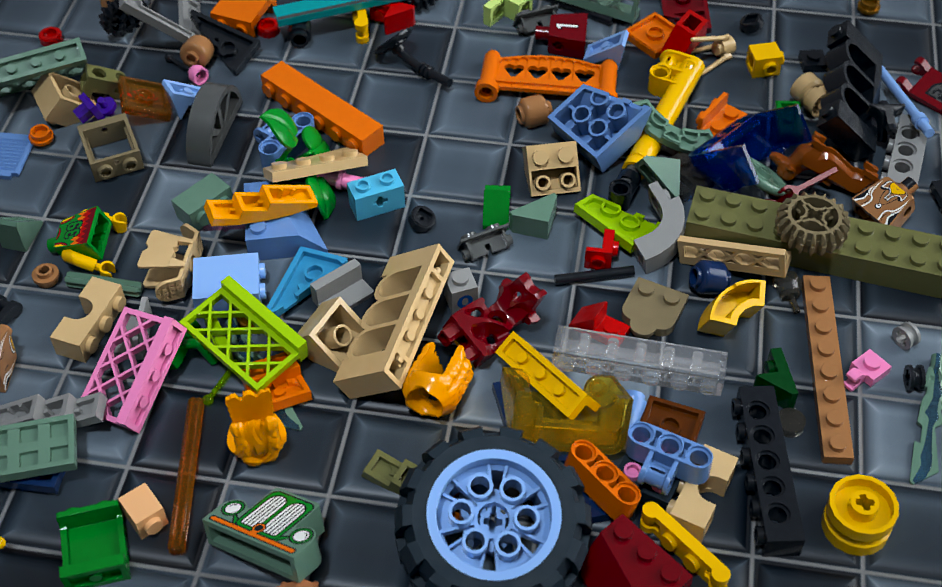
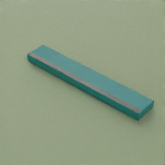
M302 0L274 6L273 13L278 27L404 0Z

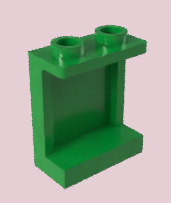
M104 500L94 505L80 508L72 507L66 511L56 513V520L60 527L63 566L59 567V575L64 587H97L131 579L125 519L118 500Z

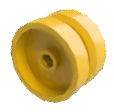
M860 474L845 476L835 483L829 494L827 504L822 513L821 527L825 537L835 548L851 555H871L885 546L899 516V503L894 492L884 482L872 476Z

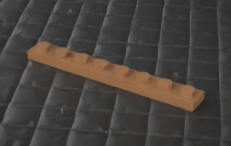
M803 275L801 288L821 461L827 464L852 465L854 453L830 276Z

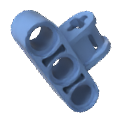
M300 112L291 117L298 129L296 135L298 142L297 146L287 155V158H295L307 148L302 139V130L306 126L315 128L314 117L311 113ZM267 124L261 128L257 127L253 131L254 138L259 143L258 150L262 169L271 166V163L275 162L287 148L279 142Z
M635 422L628 429L625 447L626 454L631 459L643 464L637 479L638 484H649L660 489L662 494L667 495L675 478L694 485L703 484L708 480L713 461V454L709 448L647 422Z

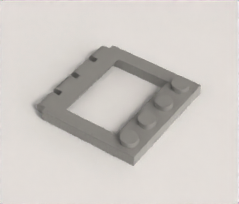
M119 0V9L124 13L136 17L182 43H185L193 35H202L190 19V11L192 9L201 13L200 0H178L179 25L145 7L141 0Z

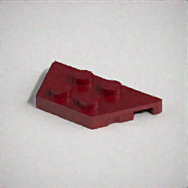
M660 0L662 15L671 23L676 24L691 9L708 20L706 33H711L712 26L707 0Z

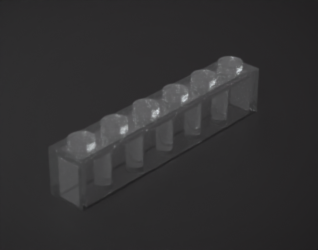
M559 325L553 349L552 364L564 372L571 371L595 377L601 376L619 381H632L649 386L656 385L679 391L686 390L704 395L721 396L728 352Z

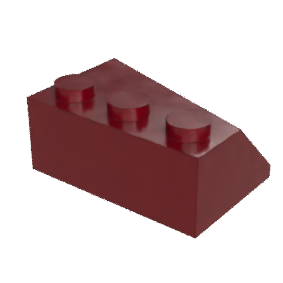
M623 513L600 532L589 548L578 573L585 587H691L693 575Z

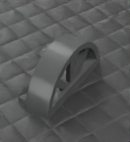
M207 82L199 89L193 101L187 125L186 155L188 164L212 167L243 102L240 91L236 86Z

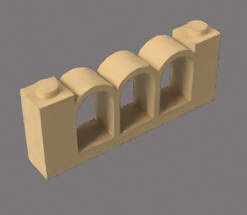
M439 243L390 257L381 276L383 279L375 289L374 296L377 301L369 307L362 317L361 326L363 331L351 342L347 352L348 359L342 361L333 380V383L350 399L402 388L455 262Z

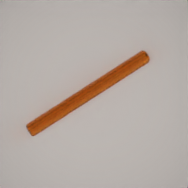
M191 397L187 404L167 547L172 555H182L186 551L205 406L201 397Z

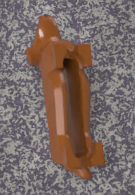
M814 131L812 134L811 142L800 144L789 157L779 152H771L768 156L777 166L776 173L778 176L786 181L792 180L804 170H811L820 175L835 166L838 171L822 181L828 186L835 184L848 192L860 193L879 181L877 166L865 161L863 164L864 169L853 167L837 150L826 146L824 142L827 138L817 131Z

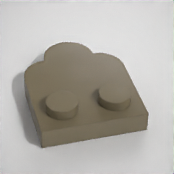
M638 277L622 306V320L630 326V330L636 338L648 339L652 335L667 336L673 332L688 303L689 295Z

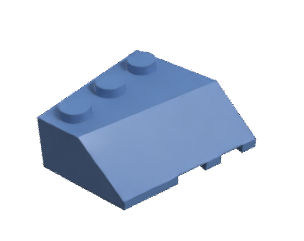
M582 84L548 116V119L556 134L566 142L576 141L577 151L604 173L639 140L652 108L644 104L643 106L634 104L626 98L619 99L611 96L609 92Z

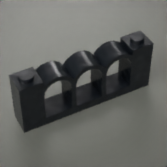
M846 20L841 24L833 26L828 31L827 47L830 50L826 53V63L830 71L826 72L823 76V83L827 93L821 97V109L819 110L817 127L854 162H857L876 152L877 123L866 112L870 104H878L880 101L883 55L849 20Z

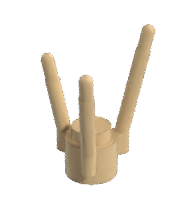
M729 34L692 37L690 39L691 42L715 41L711 45L695 48L691 54L712 50L715 56L721 57L706 67L702 76L724 61L732 59L731 54L736 51V42Z

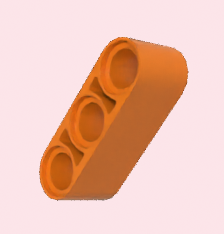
M575 441L571 445L565 460V467L568 465L574 467L585 486L584 492L612 519H617L623 513L630 520L641 499L639 488L590 441Z

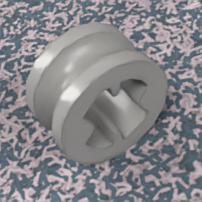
M904 322L892 331L895 343L903 350H908L921 341V334L918 328L911 322Z

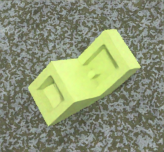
M490 0L483 5V23L491 27L504 16L514 21L516 14L520 11L532 10L533 0Z

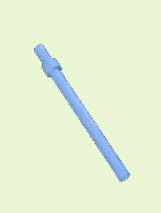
M882 65L881 80L898 102L905 104L904 109L911 117V123L914 127L921 130L925 137H932L935 131L930 126L927 116L923 112H919Z

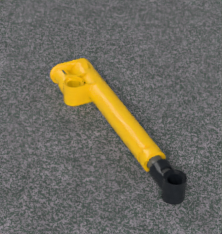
M672 49L664 50L660 55V63L650 68L647 89L652 95L661 97L655 109L669 120V124L674 126L702 76L705 65L696 56ZM644 131L642 132L639 140L635 143L625 160L618 177L609 185L608 201L620 205L621 210L625 212L630 208L631 198L641 180L644 179L634 164L646 155L657 156L663 144L650 137Z

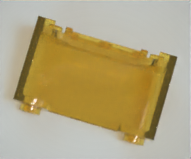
M502 367L500 383L506 425L508 428L523 430L522 438L534 443L538 439H543L560 452H569L571 445L577 440L590 441L605 455L616 454L624 448L634 400L615 376L594 375L589 378L584 386V391L599 403L601 407L594 412L588 406H585L577 417L571 420L540 392L530 390V379L526 372L518 368Z

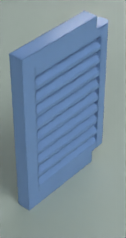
M0 132V179L11 180L13 176L19 177L34 146L29 141V135Z

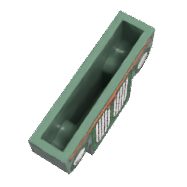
M275 488L250 508H248L247 503L243 500H230L221 504L202 519L210 545L297 583L304 580L321 564L322 558L317 537L325 531L319 503L305 497Z

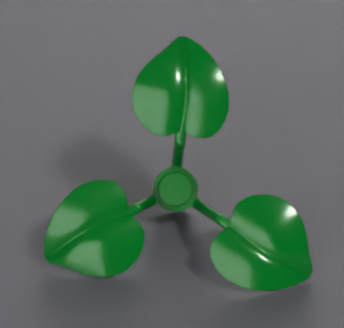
M277 108L270 109L261 114L259 118L270 127L279 142L287 148L275 162L295 160L292 157L287 158V155L297 146L298 142L296 137L298 129L291 116L284 110ZM306 126L303 128L302 139L309 150L297 158L331 151L329 145L322 139V136L314 127ZM316 175L288 180V182H292L293 180L305 179L306 185H310L318 201L317 207L323 219L329 218L336 205V196L326 179L321 176L317 178Z

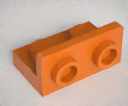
M723 92L718 98H714L710 106L705 111H701L696 119L697 130L710 129L720 147L746 122L748 115L727 104L729 94Z

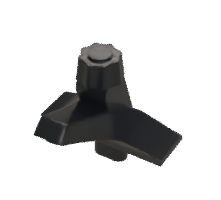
M881 100L878 104H870L866 114L873 117L877 123V142H886L888 135L892 136L897 133L895 117L901 115L905 104H889L887 100Z

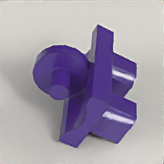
M83 92L78 96L83 103L73 110L74 114L84 124L91 117L93 118L87 123L104 119L107 116H114L117 104L111 97H99L95 106Z

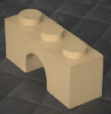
M93 276L79 295L84 313L88 315L81 319H71L64 316L50 336L56 354L84 363L87 362L91 354L96 352L99 342L105 333L111 330L114 320L122 312L124 306H126V298L121 284Z
M706 444L704 446L709 448L713 454L708 480L699 485L680 480L677 488V493L680 494L677 500H670L666 512L700 543H702L708 531L716 508V504L705 500L700 494L712 492L724 497L735 474L739 459Z

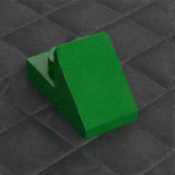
M485 185L483 229L499 223L500 226L506 223L509 224L511 186Z

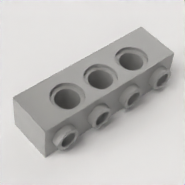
M901 113L899 121L896 123L897 133L890 136L894 137V139L889 138L886 153H889L890 156L885 155L882 170H886V172L881 173L879 180L884 177H890L899 185L905 178L911 177L918 184L927 137H925L921 130L914 127L909 115Z

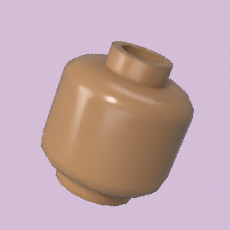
M202 35L191 36L180 48L181 60L189 67L193 65L205 67L214 56L213 44Z
M540 94L522 98L518 106L515 107L518 123L520 125L523 124L528 129L546 125L549 122L548 116L553 112L551 102L549 100L546 101Z

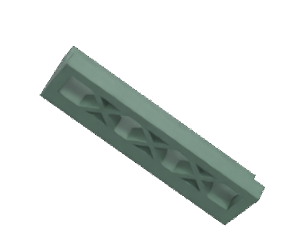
M558 0L632 24L639 17L641 9L638 8L640 0H632L634 1L633 6L619 2L621 0Z

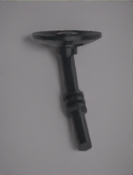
M412 27L401 31L373 51L374 55L392 51L394 55L397 54L400 59L416 70L419 76L428 80L432 79L448 88L453 84L451 78L435 71L433 66L425 62H419L404 50L406 47L403 43L410 36L413 30Z

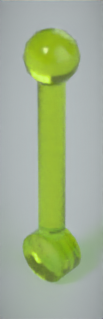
M230 369L225 372L211 392L203 396V404L211 405L213 403V397L233 373Z

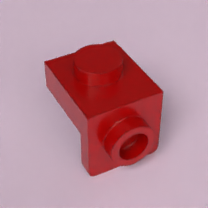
M604 230L602 248L586 247L585 268L595 270L611 268L612 256H618L619 241H614L615 230Z

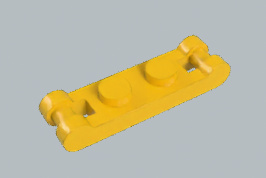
M647 502L643 505L642 517L640 519V528L643 532L656 535L662 546L670 552L673 551L690 572L698 574L708 584L707 587L728 586L731 575L728 567L657 503Z

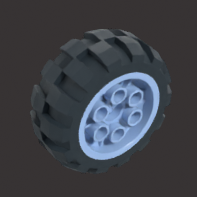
M479 426L458 431V438L448 443L445 440L436 442L422 453V461L419 465L409 469L399 489L400 497L397 508H395L396 547L400 564L404 565L411 585L413 587H571L577 579L589 550L588 542L592 531L591 506L585 503L583 496L585 486L574 467L569 465L565 467L559 460L560 452L543 439H538L534 443L522 438L523 430L500 426L499 433H483V428ZM493 483L500 484L499 490L493 489ZM476 484H482L486 486L488 492L478 495L471 488ZM512 487L518 490L520 495L516 498H510L504 494V490ZM460 492L468 500L456 499L454 496ZM530 499L535 506L522 504ZM462 509L467 511L470 516L466 520L459 521L452 514L454 511ZM492 514L495 515L494 521L496 524L494 534H490L488 525ZM521 516H529L533 519L534 525L524 527L519 524L517 519ZM462 531L463 537L448 546L444 536ZM521 537L539 545L533 554L521 543ZM469 539H479L484 546L479 550H471L467 547L466 542ZM502 542L513 543L516 551L509 554L504 553L500 550L499 544ZM486 552L487 555L494 553L495 571L482 569Z

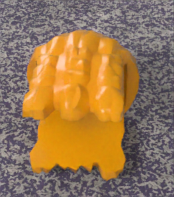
M429 342L423 346L421 353L413 362L412 367H410L403 383L402 392L408 408L420 415L439 418L452 413L456 409L457 404L462 399V395L465 394L469 383L472 381L474 373L462 345L456 348L444 371L442 364H440L439 356L434 352V342ZM430 395H432V396H434V397H435L436 399H438V400H437V401H434V400L428 399V397H429Z
M269 388L265 390L260 389L257 394L251 390H245L242 393V397H239L236 393L225 397V404L232 420L227 434V446L230 452L241 458L243 463L251 467L274 462L278 458L279 451L287 441V433L284 424L274 413L271 390Z

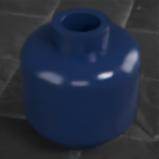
M700 260L692 266L689 272V284L700 295H719L731 283L730 271H728L725 263L719 260Z

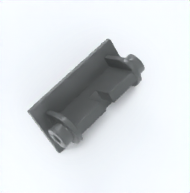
M559 4L552 6L544 5L539 9L531 11H520L515 16L513 27L517 28L518 34L522 33L523 35L534 33L538 23L541 26L549 27L551 15L557 13Z
M499 223L488 226L481 233H467L461 237L456 249L457 251L464 249L461 251L464 261L469 260L470 262L487 256L488 252L485 248L487 245L492 254L508 249L513 244L512 236L505 233L509 224L506 223L500 226Z

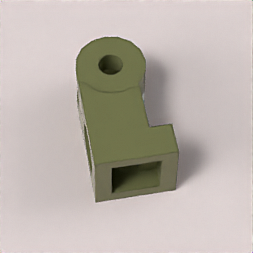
M86 63L79 80L81 94L84 92L88 97H91L93 92L109 94V96L115 99L123 98V94L124 97L128 94L127 78L123 72Z

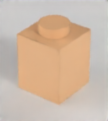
M146 483L118 498L124 515L141 540L149 535L158 533L165 525L169 524L164 508Z

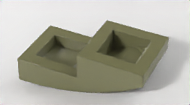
M377 449L363 470L361 477L399 494V489L409 469L415 468L418 465L406 458L401 463Z

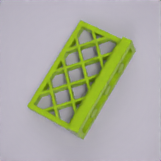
M229 275L221 281V288L179 321L181 325L187 328V332L256 393L260 389L267 387L295 361L298 360L301 363L309 356L307 341ZM224 299L229 304V311H213V305L219 300ZM245 317L248 320V327L232 328V318ZM197 318H208L207 328H194L191 323ZM212 318H228V328H212ZM248 334L247 345H231L232 335ZM252 334L266 335L268 337L267 344H251ZM211 335H227V345H213L211 343ZM251 351H267V362H250ZM271 351H284L289 355L283 361L271 362ZM247 352L246 362H233L230 359V353ZM250 369H266V376L259 382H256L250 377Z

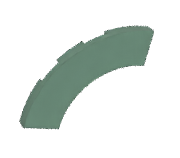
M648 99L632 102L640 106L644 104L652 108L643 131L659 143L676 151L692 155L717 154L722 149L710 129L677 128L669 124V120L661 115Z

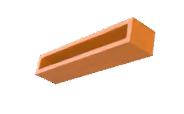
M280 61L261 74L262 91L267 97L274 99L282 107L288 108L295 114L300 112L311 113L314 117L315 128L329 135L334 141L350 149H357L358 152L367 156L384 144L382 124L285 62Z

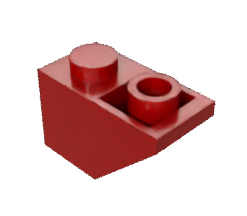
M689 9L675 24L659 56L667 49L690 55L701 43L691 42L690 39L692 37L706 36L708 20Z

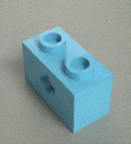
M396 169L347 182L349 205L357 221L405 207L404 185Z

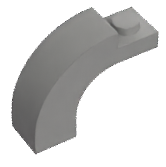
M658 181L648 185V198L660 217L661 222L651 233L633 240L634 255L646 274L661 268L673 259L678 252L677 240L680 235L684 236L685 212L680 197L677 196L671 199L666 188L662 189Z

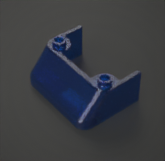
M794 104L741 117L692 151L688 157L692 166L722 189H728L729 192H733L743 186L755 185L760 182L750 157L760 161L768 157L771 152H779L784 155L785 150L790 146L811 142L812 136L799 104Z

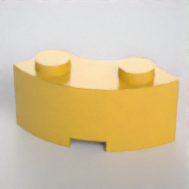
M755 279L743 280L725 289L703 311L697 331L724 337L737 325L738 318H751L764 307L766 281Z

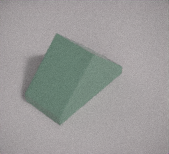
M646 155L634 164L649 184L658 181L662 189L666 188L671 199L680 195V159Z
M552 193L510 211V231L548 240L556 215L557 195Z
M20 216L0 217V243L2 248L27 252L42 227L43 221Z

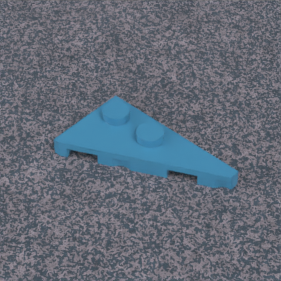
M300 246L267 308L276 316H281L311 294L310 284L346 264L348 258Z

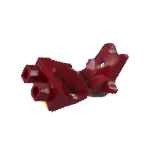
M527 272L519 276L515 281L505 278L499 285V294L493 305L487 308L483 297L466 305L451 315L437 338L446 347L452 343H455L457 346L462 345L466 358L470 360L474 368H478L496 354L495 351L510 335L509 331L513 327L522 323L528 325L536 324L540 320L536 313V308L547 292L535 286ZM475 310L480 311L481 316H471V313ZM486 338H494L495 343H488Z

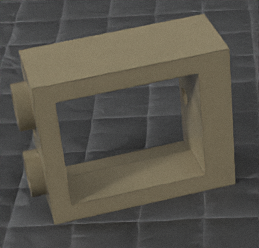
M126 113L77 126L95 182L144 169L140 150ZM127 138L131 151L99 160L94 159L91 148Z

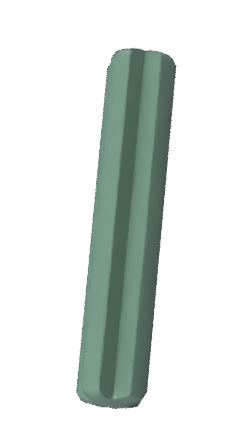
M68 271L64 278L68 287L84 289L93 276L121 284L126 296L140 297L143 292V285L140 281Z

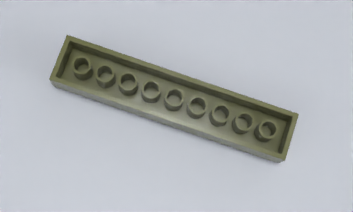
M696 186L684 236L786 249V251H791L792 259L789 266L942 299V236L849 217L850 229L848 238L840 249H835L832 254L825 252L822 257L817 253L809 256V253L805 251L799 254L797 248L789 249L788 243H781V236L777 235L775 219L778 208L783 203Z

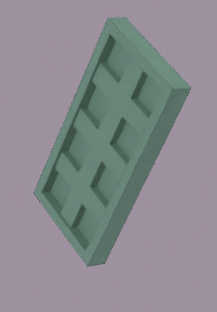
M74 414L0 426V483L77 469V435Z

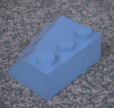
M271 181L244 183V192H259L262 185L276 184ZM307 211L268 221L245 224L248 253L258 252L259 260L295 257L300 246L328 253V249Z

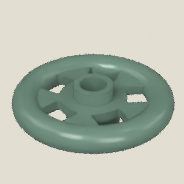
M739 156L736 159L737 169L756 187L775 197H782L786 194L785 192L778 194V190L786 186V183L769 167L748 156Z

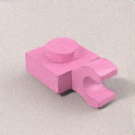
M869 349L851 362L849 371L846 373L848 379L844 381V386L851 392L863 382L871 387L889 374L892 366Z

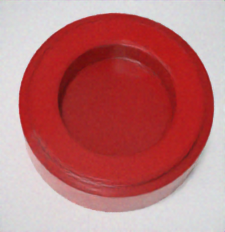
M261 19L257 23L258 35L266 39L279 35L280 27H278L276 19Z
M46 27L39 32L38 37L41 45L44 47L63 42L62 32L57 27Z

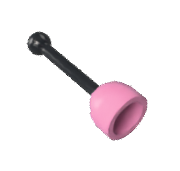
M167 53L165 55L167 62H173L188 71V78L194 84L203 85L207 81L209 72L203 66L193 65L189 67L175 59L173 54Z

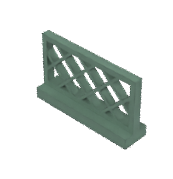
M80 38L1 58L0 97L34 88L40 77L44 74L55 72L69 78L81 75L88 62Z

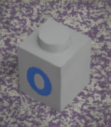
M469 267L450 272L444 285V296L452 315L478 299V286Z

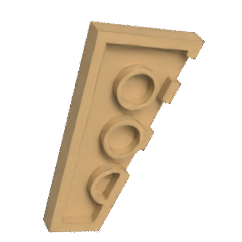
M345 147L309 157L296 158L288 162H273L271 166L263 168V175L265 179L275 183L368 166L367 155L358 152L357 149Z

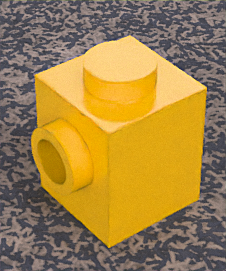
M776 42L748 46L745 64L751 77L758 78L780 74L781 65L784 64V53L780 51Z

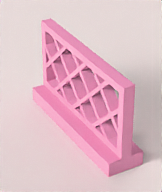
M124 306L81 397L98 392L103 393L107 397L105 390L117 384L119 394L109 400L107 398L103 420L139 434L187 328L173 318L167 316L162 318ZM130 317H136L139 325L127 331L126 325ZM155 324H160L156 335L149 338L147 329ZM142 333L144 342L132 348L130 338ZM124 342L127 351L115 357L114 350L116 346ZM147 349L143 362L137 364L135 354ZM129 358L132 368L120 374L117 364ZM112 368L114 377L103 383L102 376L104 371ZM134 375L135 380L131 388L125 391L123 380ZM122 401L121 410L118 416L114 417L110 407Z

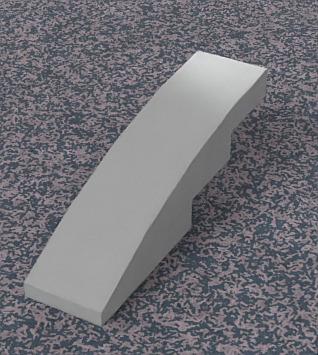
M98 392L76 399L72 394L67 393L46 400L41 395L36 394L0 405V426L67 414H74L76 428L103 422L107 397L103 393Z

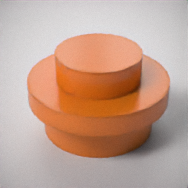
M38 124L30 129L29 141L34 146H46L54 140L52 129L45 124Z

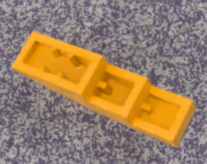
M262 185L259 192H234L232 200H206L204 210L211 226H229L268 221L293 215L317 207L318 201L310 185Z

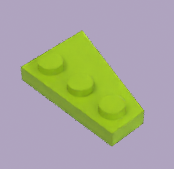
M594 194L575 203L573 211L603 234L605 229L615 230L614 241H619V245L629 253L634 252L633 240L651 233L660 224L659 221L653 224L644 220L645 215L636 212L632 215L622 211L620 205Z

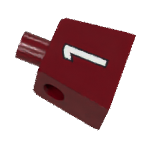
M588 13L551 15L549 27L536 26L535 40H547L548 52L550 54L583 59Z

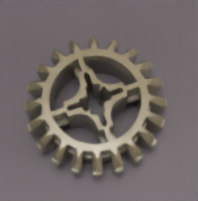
M805 191L800 196L793 194L791 198H786L783 204L780 205V208H778L775 219L777 235L781 236V243H788L789 249L797 248L799 254L803 251L808 252L809 256L813 253H817L821 257L825 252L832 254L835 249H840L848 238L850 229L849 212L844 211L843 204H836V198H826V193L823 196L817 195L815 191L812 195H808Z

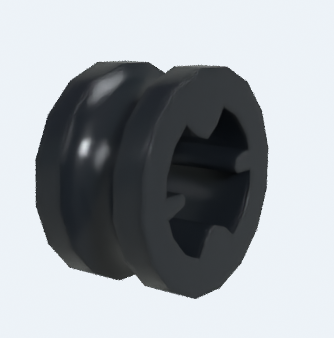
M912 365L905 366L903 380L906 390H913L914 387L917 390L925 388L926 373L923 365H916L915 368Z

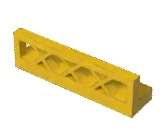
M514 331L495 351L499 357L572 421L585 406H588L594 412L601 407L599 403Z

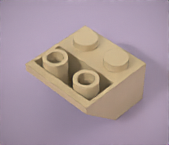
M576 141L522 147L524 170L531 197L581 191Z

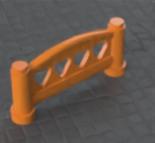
M490 50L484 56L480 80L476 82L474 94L479 101L485 103L496 100L499 90L570 96L582 84L609 92L611 96L618 98L616 92L618 66L612 59H606L599 65L578 59L547 55L501 57L498 51ZM506 68L523 69V71L516 76H510ZM529 70H544L546 73L539 78H534ZM552 72H568L570 74L563 80H558ZM575 74H592L593 77L586 82H581Z

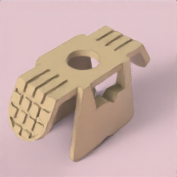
M187 223L180 227L184 237L158 230L151 231L146 242L148 248L142 251L137 263L138 268L149 269L143 286L145 288H155L156 297L161 301H172L185 297L188 288L193 283V258L201 257L204 248L200 232ZM179 245L188 246L185 256L175 253L178 251Z

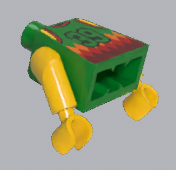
M98 206L85 209L60 222L57 236L47 240V248L52 254L58 253L66 263L91 272L94 270L99 271L101 276L112 277V274L107 271L116 273L113 262L103 261L100 264L97 261L103 260L112 224L115 232L124 233L127 231V217L122 212L109 216V213L103 212Z

